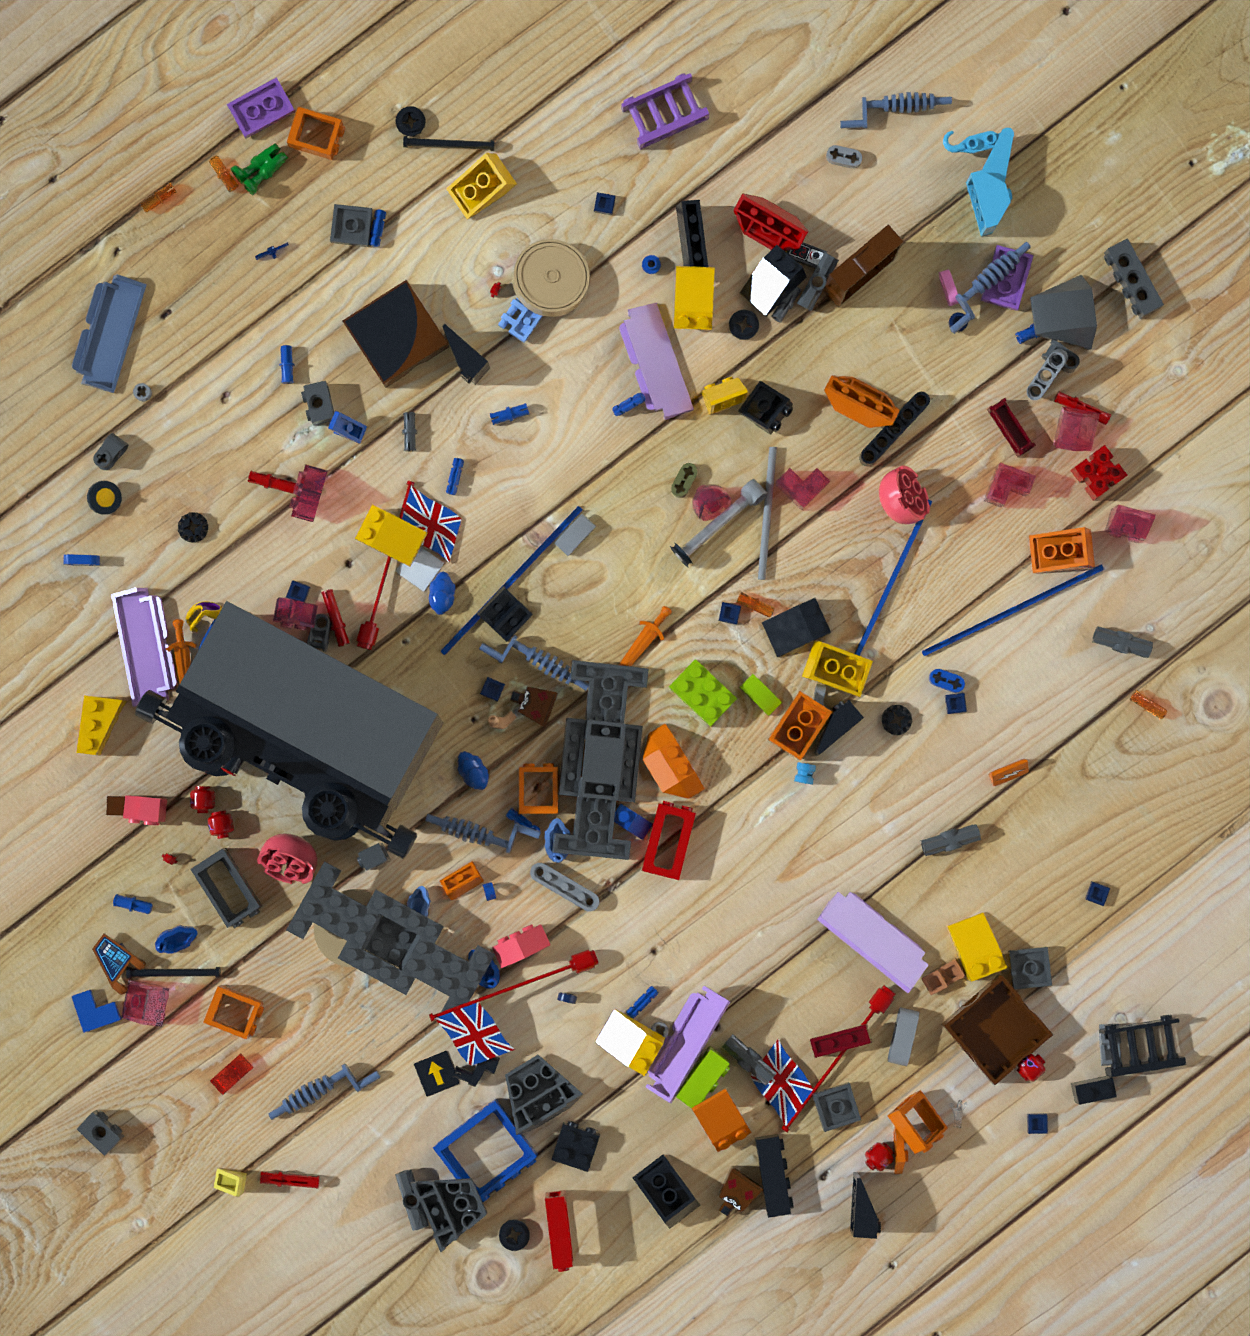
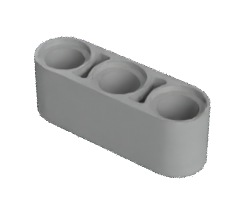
M1056 349L1049 355L1027 388V396L1030 399L1038 400L1048 390L1067 362L1068 355L1065 350ZM1055 354L1062 357L1063 361L1061 363L1054 361L1053 356ZM1044 370L1051 372L1052 377L1050 379L1043 376ZM1038 386L1041 389V394L1033 393L1032 387Z
M899 1008L888 1054L889 1063L907 1067L918 1024L919 1011Z

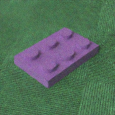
M277 77L227 104L245 139L295 113Z
M997 245L991 263L994 264L993 261L1000 259V256L1003 254L1007 256L1006 253L1008 251L1016 250ZM1024 253L1020 256V262L1017 265L1014 264L1015 268L1012 271L1009 270V274L1004 276L1001 282L998 281V284L995 286L991 284L992 288L989 290L985 289L981 301L1018 311L1034 255Z

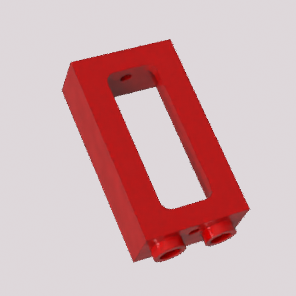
M663 801L662 804L658 803L641 871L675 880L680 879L696 815L695 812H692L693 808L683 805L681 809L675 808L674 803ZM667 814L684 819L673 867L670 870L654 865L664 819Z
M565 1190L546 1192L545 1206L553 1270L558 1269V1272L568 1271L570 1267H573V1252Z

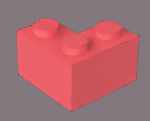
M126 795L123 818L129 819L128 823L140 824V820H142L144 825H159V822H165L167 799Z
M533 924L522 928L523 933L517 931L510 934L509 937L507 935L497 940L498 944L493 946L492 949L501 968L525 959L551 945L541 924L535 927Z

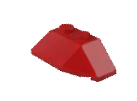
M742 193L733 210L743 234L770 250L776 245L784 251L799 249L809 232L795 215L763 197Z

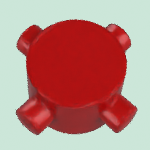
M500 282L494 283L490 290L491 297L494 298V296H498L502 288Z
M169 853L162 854L161 856L163 861L171 865L178 862L176 857Z

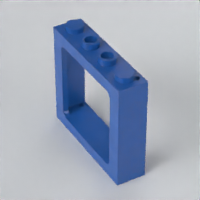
M494 1099L433 1147L456 1179H468L470 1176L449 1150L448 1146L492 1112L498 1117L522 1149L524 1155L483 1187L479 1188L476 1186L482 1202H485L490 1197L489 1193L494 1189L496 1192L506 1185L504 1182L507 1179L511 1178L513 1180L520 1175V1170L524 1166L527 1168L532 1166L536 1162L535 1158L538 1155L523 1134L516 1135L515 1123L497 1099Z

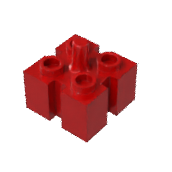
M1106 445L1089 456L1090 462L1086 458L1070 470L1079 482L1084 480L1087 484V487L1084 489L1093 501L1109 490L1107 484L1112 487L1128 476L1119 463L1116 465L1112 463L1110 459L1114 456Z

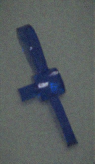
M287 242L276 248L271 246L267 248V251L256 255L255 258L259 260L267 255H272L273 259H276L277 251L287 247L289 244Z

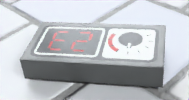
M803 242L799 249L788 250L787 254L795 261L816 269L824 252L827 253V251Z

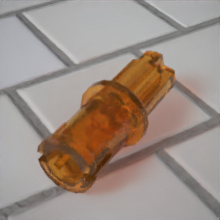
M219 156L212 157L209 163L217 173V178L221 179L228 192L236 190L239 185L230 174V169L226 168Z
M169 182L157 192L154 191V194L141 202L140 205L147 213L160 203L164 204L163 201L177 193L175 188H172L173 186Z
M743 592L740 593L736 602L751 609V612L756 611L769 618L773 615L775 609L759 601V598L755 599Z
M1135 690L1130 697V701L1144 708L1143 711H1148L1159 719H1163L1167 714V710L1155 703L1153 698L1149 699L1138 690Z

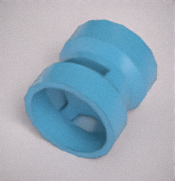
M797 762L796 768L798 773L795 775L794 781L813 785L814 778L812 775L816 770V766Z

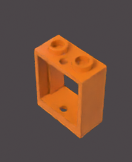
M298 107L287 144L290 148L333 160L334 155L338 154V141L340 137H343L345 127L341 119ZM306 117L335 125L327 149L299 141Z
M525 763L523 767H519V814H558V767H554V763H543V767H535L534 763ZM524 772H553V806H524Z
M219 985L203 1023L243 1039H248L255 1034L257 1025L254 1024L257 1017L261 1018L263 1014V1001ZM225 995L254 1006L245 1031L215 1020Z
M921 1090L909 1095L887 1115L914 1154L921 1151L923 1153L929 1151L933 1147L932 1143L944 1137L942 1133L948 1129ZM912 1108L916 1110L931 1131L924 1139L920 1137L905 1116Z

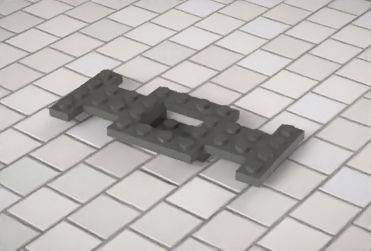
M572 660L570 680L588 681L589 686L585 720L566 718L558 795L577 796L573 835L554 833L553 853L629 860L631 841L612 839L616 801L635 802L643 726L624 724L628 686L647 688L649 669ZM584 739H586V742H585V752H584V762H583V771H582V777H581V767H582V758H583Z
M324 861L286 931L304 939L312 923L317 924L347 941L338 959L404 995H407L415 978L448 995L449 998L441 1012L470 1001L495 955L494 953L477 945L469 961L460 958L435 944L444 928L443 925L376 889L367 906L332 888L341 870Z

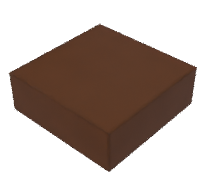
M107 796L106 815L123 816L125 796Z

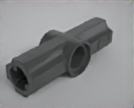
M824 252L797 304L812 311L826 285L829 274L834 271L839 261L838 259ZM817 276L823 279L821 287H815L812 284L813 279Z
M1097 626L1093 634L1092 643L1110 647L1112 650L1120 653H1131L1143 658H1149L1152 652L1153 642L1133 637L1132 634L1127 632H1116Z
M972 824L961 829L941 832L940 835L920 841L924 855L930 856L942 851L961 848L962 845L981 840V835L977 824Z
M734 1034L722 1046L737 1060V1063L749 1073L751 1072L764 1085H767L777 1072L766 1064L755 1050L747 1047Z
M412 1169L395 1174L412 1230H419L429 1226L420 1200H417L416 1204H410L407 1201L409 1195L416 1197L410 1182H415Z

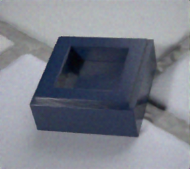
M597 192L594 212L613 215L616 196Z
M292 580L286 598L304 605L311 587Z
M722 602L718 621L737 625L741 606Z
M487 677L480 695L498 702L505 684Z
M965 693L945 695L947 714L967 712Z
M1091 881L1085 900L1104 906L1110 888Z
M1047 1113L1027 1114L1028 1134H1048Z

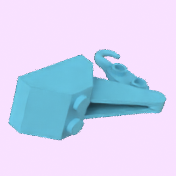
M1004 128L999 134L994 131H987L969 136L954 146L948 142V138L954 132H947L943 138V145L949 152L973 154L992 149L982 170L971 173L966 181L980 235L982 237L992 234L1012 200V193L1010 188L1007 189L1005 179L1014 131L1011 128Z

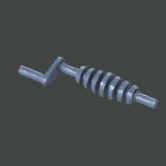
M906 92V99H904L903 93H899L898 99H896L895 94L891 95V100H888V95L884 96L882 100L866 101V97H862L863 120L840 121V128H867L868 108H882L884 112H888L889 107H891V111L896 112V107H899V113H904V107H906L907 113H911L912 106H914V112H919V106H921L922 111H926L928 105L931 110L936 105L952 104V97H935L934 94L929 93V98H926V93H921V98H919L918 92H914V98L912 99L911 92Z
M1025 242L1016 251H1008L1006 253L1007 256L1003 254L1000 256V259L993 261L994 264L990 263L987 265L988 269L985 268L982 271L983 274L977 276L978 280L974 279L972 282V288L963 295L957 294L955 296L966 315L950 327L952 333L955 334L970 320L975 318L967 301L976 293L982 294L985 292V289L989 290L992 288L991 284L995 286L998 284V281L1001 282L1004 276L1009 274V270L1012 271L1015 268L1014 264L1017 265L1020 262L1019 257L1031 248L1028 242Z
M516 635L513 636L503 654L484 643L479 648V650L502 664L511 647L525 654L528 662L531 658L534 659L532 665L535 666L539 662L540 666L538 669L540 671L544 666L547 667L544 674L548 675L550 670L554 672L551 677L555 678L559 674V681H562L563 678L567 679L565 684L574 683L585 691L589 686V683L585 681L570 680L571 673L568 671L570 666L566 665L565 669L561 666L564 663L562 660L558 665L555 664L557 656H554L552 661L548 660L551 655L547 652L546 656L543 657L542 653L544 650L540 649L538 653L535 652L537 647L528 648L516 640Z
M427 814L425 820L439 825L443 832L449 829L448 834L453 835L454 831H456L455 837L458 839L463 834L462 841L466 842L469 836H471L470 843H474L477 838V844L482 845L483 841H485V846L495 844L506 848V853L509 854L517 832L539 839L541 831L516 822L510 839L507 841L493 835L494 832L491 830L486 834L487 828L482 827L480 832V825L475 824L472 829V821H468L465 826L466 820L461 819L459 824H457L458 818H453L451 822L449 816L442 819Z
M343 1064L341 1065L342 1070L330 1077L327 1075L322 1076L323 1081L320 1078L315 1079L316 1085L313 1081L308 1082V1087L304 1084L301 1086V1090H295V1095L291 1093L288 1096L290 1101L287 1098L282 1100V1106L268 1113L269 1117L273 1120L285 1112L289 1114L294 1113L293 1107L298 1111L301 1109V1106L303 1108L307 1107L308 1102L311 1105L314 1104L315 1099L319 1100L321 1098L320 1092L322 1095L327 1094L326 1088L331 1091L334 1088V1083L346 1076L357 1092L381 1078V1076L376 1071L357 1082L349 1067Z

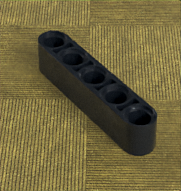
M917 392L899 411L893 425L899 427V433H892L890 431L891 425L885 426L863 449L859 456L862 465L872 466L927 408L930 403V397L927 393ZM916 398H923L925 405L919 406L916 403ZM903 412H911L912 419H905L903 417ZM880 438L886 441V446L883 448L877 445V440ZM864 453H871L873 455V460L866 461L864 459Z

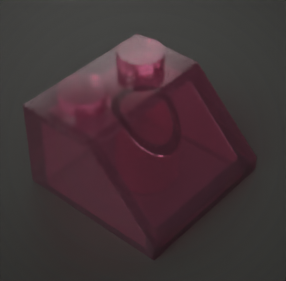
M1062 406L1054 438L1055 447L1071 451H1091L1100 413Z
M1118 504L1110 511L1105 531L1110 532V536L1117 538L1125 536L1128 537V541L1139 543V541L1146 539L1156 515Z
M129 980L121 1018L142 1025L162 1026L169 998V988L158 984Z

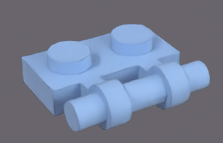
M516 298L510 303L511 306L508 311L501 316L498 326L504 329L507 324L512 325L508 332L525 343L543 316L530 311ZM520 310L521 314L517 320L513 319L512 317L516 311Z

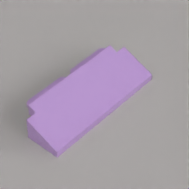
M657 302L628 309V316L631 319L624 320V323L619 326V330L631 363L639 365L640 369L636 370L635 376L641 393L646 398L645 404L647 409L654 411L662 409L665 420L693 411L694 408Z
M133 588L111 594L133 707L138 705L142 696L148 690H152L169 700L167 690L176 689L175 686L178 684L172 650L170 652L166 650L169 646L166 642L168 629L162 599L157 595L149 596L148 588Z
M837 892L817 919L907 993L911 991L928 967V964L921 959L925 954L923 949L893 924L888 923L881 914L854 893L849 892L844 897Z
M706 986L702 988L707 992L705 996L698 992L697 994L692 993L672 1026L673 1031H675L674 1034L665 1038L664 1044L648 1070L649 1077L656 1082L653 1086L647 1084L646 1088L671 1104L730 1004L729 1000Z

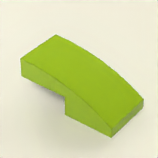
M754 674L739 687L768 716L782 703Z

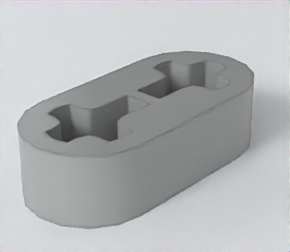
M838 145L831 146L826 154L829 163L855 169L862 162V155L858 150ZM838 151L837 154L840 156H837L836 159H833V155H831L830 153ZM852 155H856V159L859 161L851 163V159L845 157L851 158Z
M816 684L813 700L823 705L826 685Z

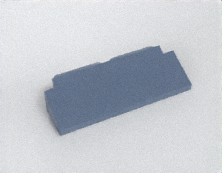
M117 274L113 276L111 284L103 282L95 286L86 316V322L90 324L89 330L84 329L81 332L72 362V368L76 370V373L84 375L81 382L82 385L114 393L147 284Z

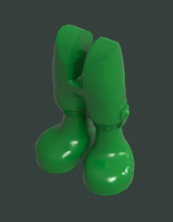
M276 143L266 148L257 156H254L249 166L240 168L234 165L231 168L234 176L252 196L257 193V187L261 181L272 178L273 174L288 159L284 152L279 153L281 148ZM260 170L257 175L248 179L255 171Z

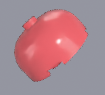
M905 465L891 470L883 477L879 486V498L884 511L892 520L900 524L909 525L925 519V515L929 513L930 505L925 487L921 489L916 479L918 475L913 469Z
M283 833L270 837L263 844L257 862L262 864L266 874L276 880L292 884V880L306 884L312 880L315 873L317 854L313 846L305 839L297 835ZM288 862L283 876L279 872L281 871L283 864H286Z

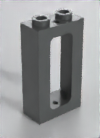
M222 848L190 869L227 928L233 926L235 929L244 923L242 919L248 915L252 918L260 913L261 902L226 848ZM219 861L224 863L249 903L248 907L237 914L231 911L207 873L208 868Z

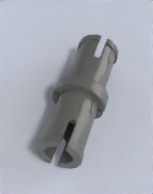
M796 287L782 300L771 316L775 321L782 323L789 309L793 308V303L801 289Z
M405 412L403 413L404 429L402 430L404 435V451L410 452L412 450L414 452L416 451L415 435L417 434L415 429V412H409V414Z

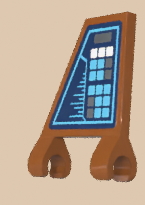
M103 933L92 949L111 987L120 995L125 994L128 988L117 980L131 963L139 970L143 969L146 965L145 961L132 954L105 933Z

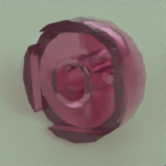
M716 484L700 486L692 499L693 510L697 517L703 521L712 520L721 514L719 510L723 507L727 509L731 503V497Z

